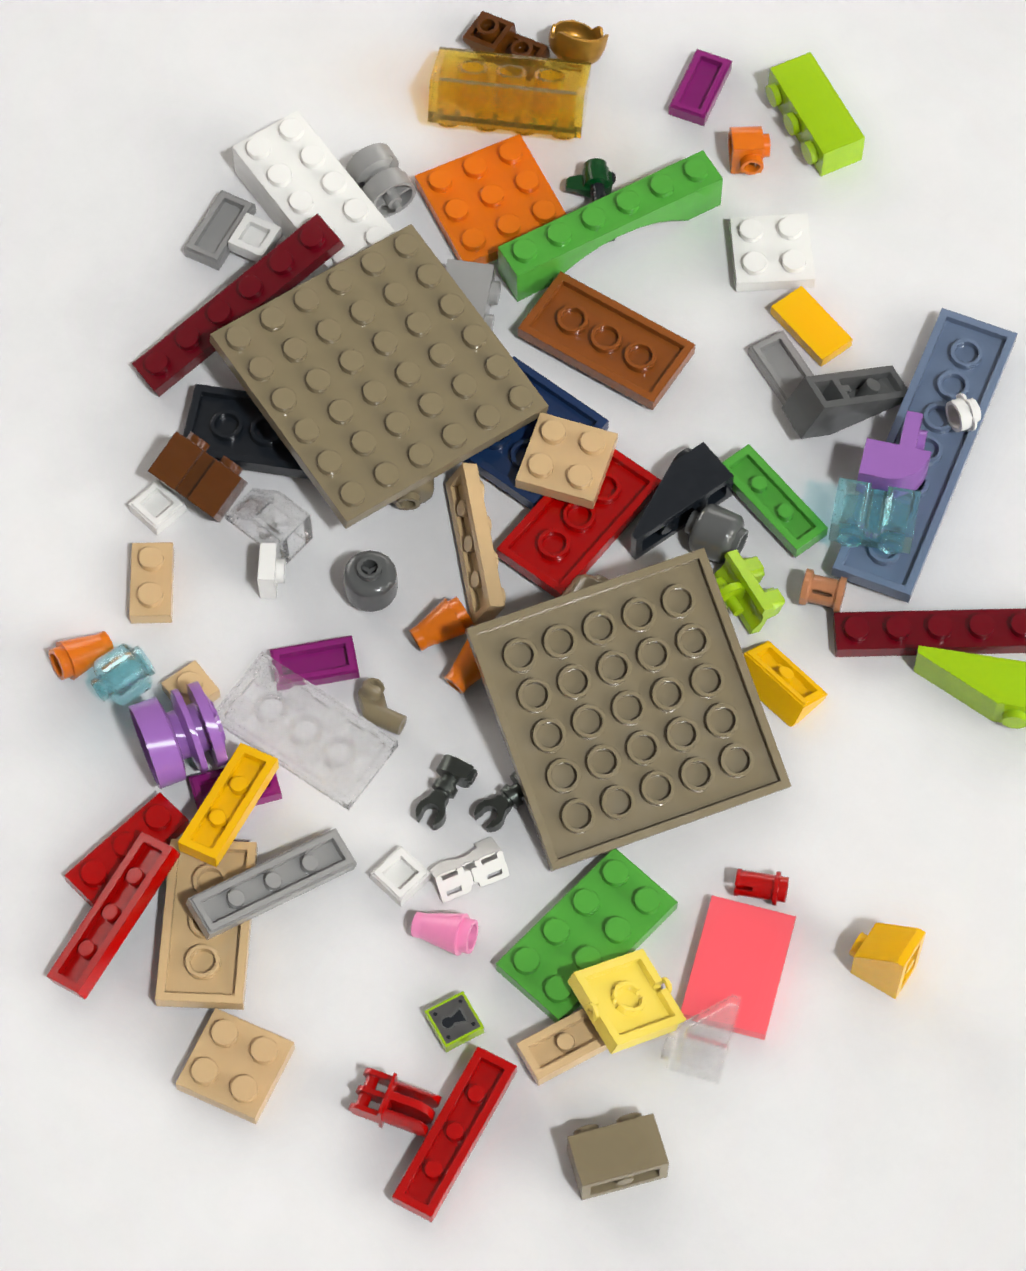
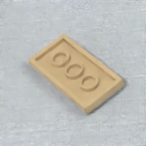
M171 839L170 846L174 847L181 855L167 875L155 995L156 1005L164 1007L244 1010L252 919L206 940L189 911L186 902L189 897L255 867L258 853L257 842L233 841L219 865L214 867L179 851V839Z

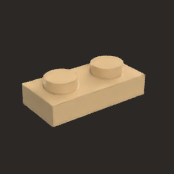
M173 542L132 543L129 610L131 624L172 623Z
M584 1009L516 1043V1050L538 1086L608 1049Z

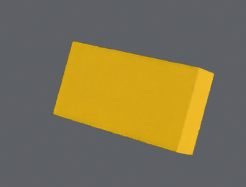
M800 286L771 306L770 314L821 367L852 346L853 339L803 286Z

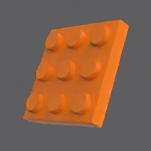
M520 134L415 175V185L457 260L484 264L498 259L499 246L566 215Z

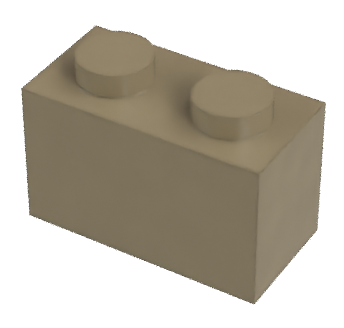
M638 1112L626 1114L618 1118L615 1124L600 1128L597 1124H590L576 1129L573 1135L567 1136V1154L581 1200L668 1177L669 1161L654 1113L645 1116Z

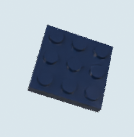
M515 356L512 357L549 405L546 414L608 430V419ZM538 419L463 461V463L477 464L480 475L531 510L544 495L516 488L515 479Z

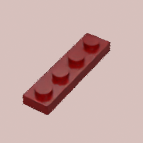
M141 832L46 977L58 986L86 1000L181 854L174 847Z
M479 1046L477 1047L392 1196L393 1203L433 1222L516 1075V1065Z

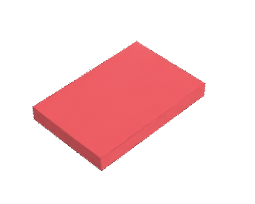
M712 895L681 1008L686 1020L765 1040L796 916Z

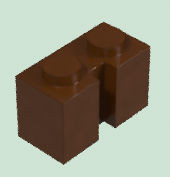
M176 431L148 472L220 522L248 484L247 481L239 476L243 468L225 455L222 456L220 461L206 453L210 445L194 433L190 432L186 438Z

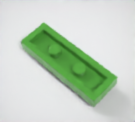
M750 444L722 462L734 475L733 492L795 558L827 536L828 527Z

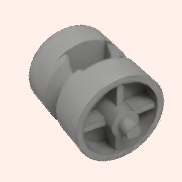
M375 143L364 147L353 155L346 166V171L383 217L386 218L405 209L414 199L416 188L406 172L398 168L399 162L390 147L384 143Z

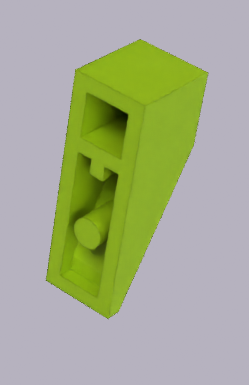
M918 646L914 664L915 673L991 721L1000 722L1006 727L1014 729L1026 727L1025 661Z

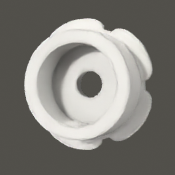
M959 393L956 395V399L946 403V416L955 432L964 430L969 432L977 428V422L981 419V411L975 399H967L965 394Z

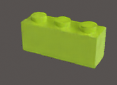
M806 53L771 67L768 85L765 87L767 99L773 107H778L787 132L791 136L795 135L800 142L801 151L806 162L809 165L813 164L820 176H824L862 160L865 136L812 53Z

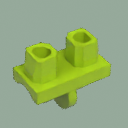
M737 549L727 552L725 563L714 574L727 609H730L733 616H739L749 634L760 632L767 619L780 612L785 604V599L778 588L772 587L763 590L759 583L765 573L764 567L757 556L742 558Z

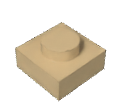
M196 660L161 683L162 690L170 700V690L177 688L186 705L191 703L187 692V684L195 681L199 682L203 692L212 702L221 697L219 688Z

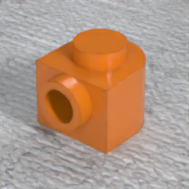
M761 126L729 128L728 154L730 173L753 175L762 172L764 168L763 158L770 157V135L763 134Z

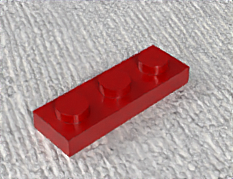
M159 792L64 875L66 882L92 907L141 832L170 845L171 839L178 838L189 825V819Z

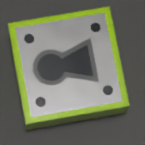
M464 991L425 1011V1017L445 1052L484 1033V1026Z

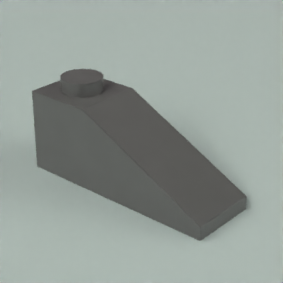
M892 365L807 376L803 378L782 406V410L801 439L826 436L902 404L908 388Z

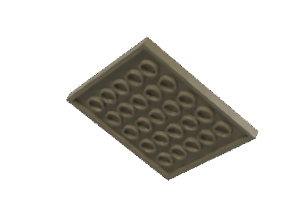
M412 224L210 334V343L345 529L538 419L540 413H547L549 407Z
M705 548L495 618L465 630L551 872L791 787Z

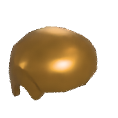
M564 20L552 25L549 33V46L561 62L575 67H585L592 65L600 59L605 50L609 35L605 34L603 36V28L601 26L592 29L588 25L575 20Z

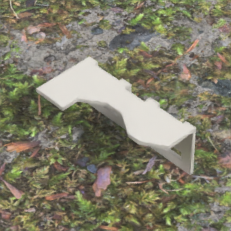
M492 837L474 843L476 848L470 854L459 859L442 861L430 870V873L435 878L443 903L471 892V885H474V882L475 884L479 883L483 887L510 876L503 852ZM494 854L497 855V858L481 863L482 859ZM472 862L475 863V867L464 871L463 866ZM501 869L502 873L487 878L488 874ZM457 870L458 874L442 880L441 876ZM461 886V890L447 895V891Z

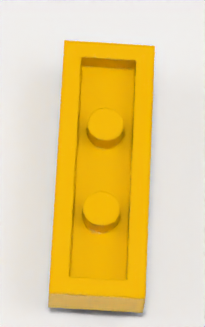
M240 743L178 841L179 851L217 867L278 770V759Z

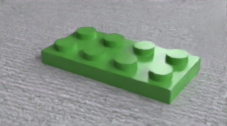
M613 849L496 963V970L556 1023L571 1015L581 1005L567 982L573 972L634 952L677 909L678 902L620 851Z

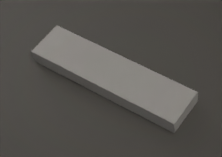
M334 828L189 897L186 905L206 940H209L354 870L357 863L337 829Z

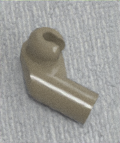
M366 679L362 683V688L358 691V702L364 719L371 724L400 735L406 724L407 716L387 708L383 693L385 687L379 679Z

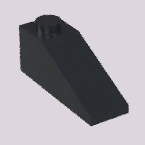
M704 442L693 449L686 448L682 450L670 464L631 535L630 555L635 560L683 529L694 510L701 512L708 504L719 505L732 496L734 475Z

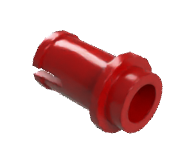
M738 868L734 896L770 900L774 906L777 905V902L785 903L789 877L781 876L780 871H777L776 875Z

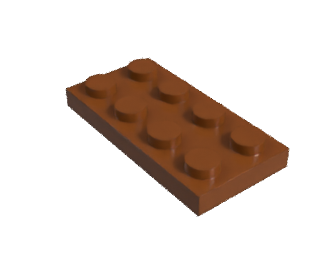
M563 272L558 274L518 327V337L651 410L656 407L694 355L696 345Z

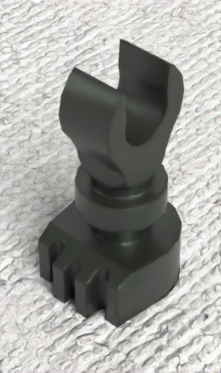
M445 754L436 769L441 779L436 778L432 785L434 791L427 798L421 800L416 807L418 823L426 810L436 809L439 813L432 825L433 830H437L444 825L449 798L454 799L458 789L456 785L462 788H469L478 775L477 770L473 769L474 766L452 755Z
M515 771L510 775L514 784L511 786L506 784L500 790L501 795L493 799L484 800L475 808L474 815L476 820L487 811L497 813L496 819L486 827L487 832H496L501 829L512 807L517 809L523 804L522 798L524 795Z

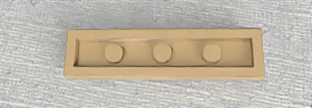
M462 463L445 485L471 620L474 624L472 626L495 619L505 607L506 595L500 584L498 573L499 560L497 553L494 551L491 538L492 524L490 517L487 516L484 502V484L480 480L477 464Z

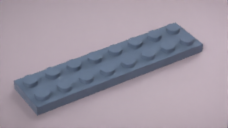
M945 308L941 309L886 439V442L899 445L907 410L923 414L920 429L928 431L924 450L931 451L925 480L918 489L901 498L883 499L863 494L832 567V576L837 578L841 576L848 578L847 581L909 603L1011 355L1018 333ZM959 393L965 394L967 399H975L980 407L981 419L977 422V428L974 431L967 432L964 430L955 432L948 422L945 410L946 403L956 399V395Z

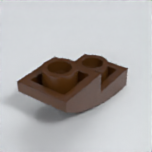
M485 11L480 13L463 36V42L478 54L505 71L528 82L533 80L550 57L549 46L517 34L515 23Z

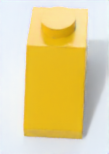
M876 922L868 935L861 932L852 945L849 955L854 958L850 973L896 999L918 964L926 932L915 927Z

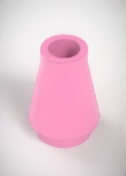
M416 912L411 925V936L427 941L456 956H459L461 953L470 954L477 941L478 921L470 919L467 913Z

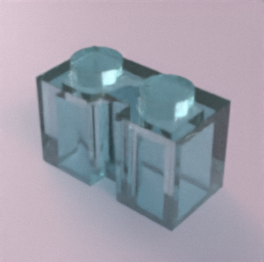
M839 478L828 540L837 541L847 547H857L860 545L877 548L887 554H910L921 491L888 486V491L871 488L872 483Z

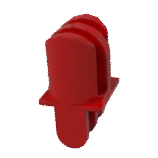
M365 1068L363 1076L366 1079L363 1085H358L356 1093L359 1096L356 1103H350L349 1111L357 1116L379 1123L380 1128L386 1123L426 1138L429 1131L426 1124H431L436 1114L432 1108H438L442 1097L398 1081L396 1073L392 1076L372 1068ZM377 1084L387 1086L386 1093L375 1090ZM370 1101L381 1104L379 1109L375 1110L368 1107Z

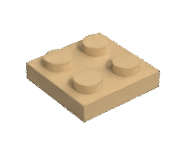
M541 412L517 473L515 487L594 509L618 442V434Z
M215 1008L175 1083L176 1088L181 1092L257 1124L295 1050V1044L291 1040Z

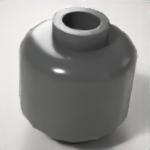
M708 504L701 512L694 510L684 530L685 533L690 535L689 548L692 552L705 548L708 559L719 564L725 563L727 552L737 549L741 553L749 533L744 528V519L741 515L717 504Z
M371 550L359 552L351 557L345 565L343 573L344 589L347 599L354 607L361 611L374 612L382 610L392 603L397 594L398 580L395 565L388 556Z

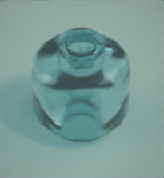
M121 643L94 661L93 670L96 677L90 681L96 693L103 701L111 698L116 704L124 706L152 687L153 681L151 676L156 671L140 646L137 645L132 648L126 643Z

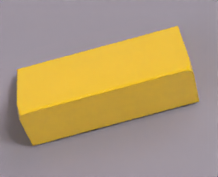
M766 641L743 654L760 701L790 727L799 723L828 695L770 641Z

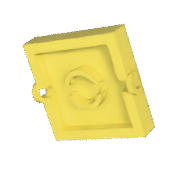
M643 949L573 972L567 981L611 1054L679 1030L687 1021L670 994L672 991L670 980L659 976ZM664 983L666 988L661 989L660 985Z

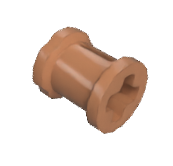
M807 568L801 588L799 604L806 605L810 602L831 607L833 612L840 613L848 578L841 576L837 580L815 575L814 570Z

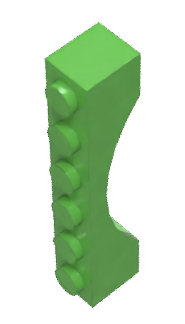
M702 150L499 246L498 273L518 302L549 287L560 272L565 273L582 258L623 234L658 222L688 221L721 205L723 178Z

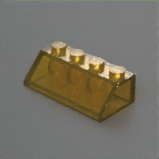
M440 47L430 77L428 122L438 123L440 126L448 128L459 125L471 126L485 132L497 129L508 130L523 136H530L535 133L552 135L560 140L581 138L592 63Z

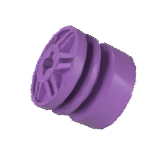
M198 681L187 684V692L191 702L187 705L177 688L170 690L173 707L171 711L165 712L160 701L155 696L129 706L137 737L159 789L186 780L184 760L190 757L201 773L208 771L204 754L206 751H209L217 767L228 763L225 750L226 737L213 702L203 692Z

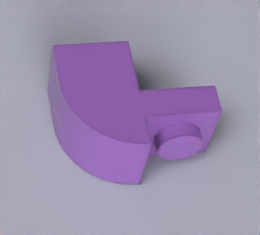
M907 410L899 445L870 438L866 439L855 493L883 499H896L907 496L920 487L927 475L931 451L924 450L928 431L920 429L923 418L922 413Z

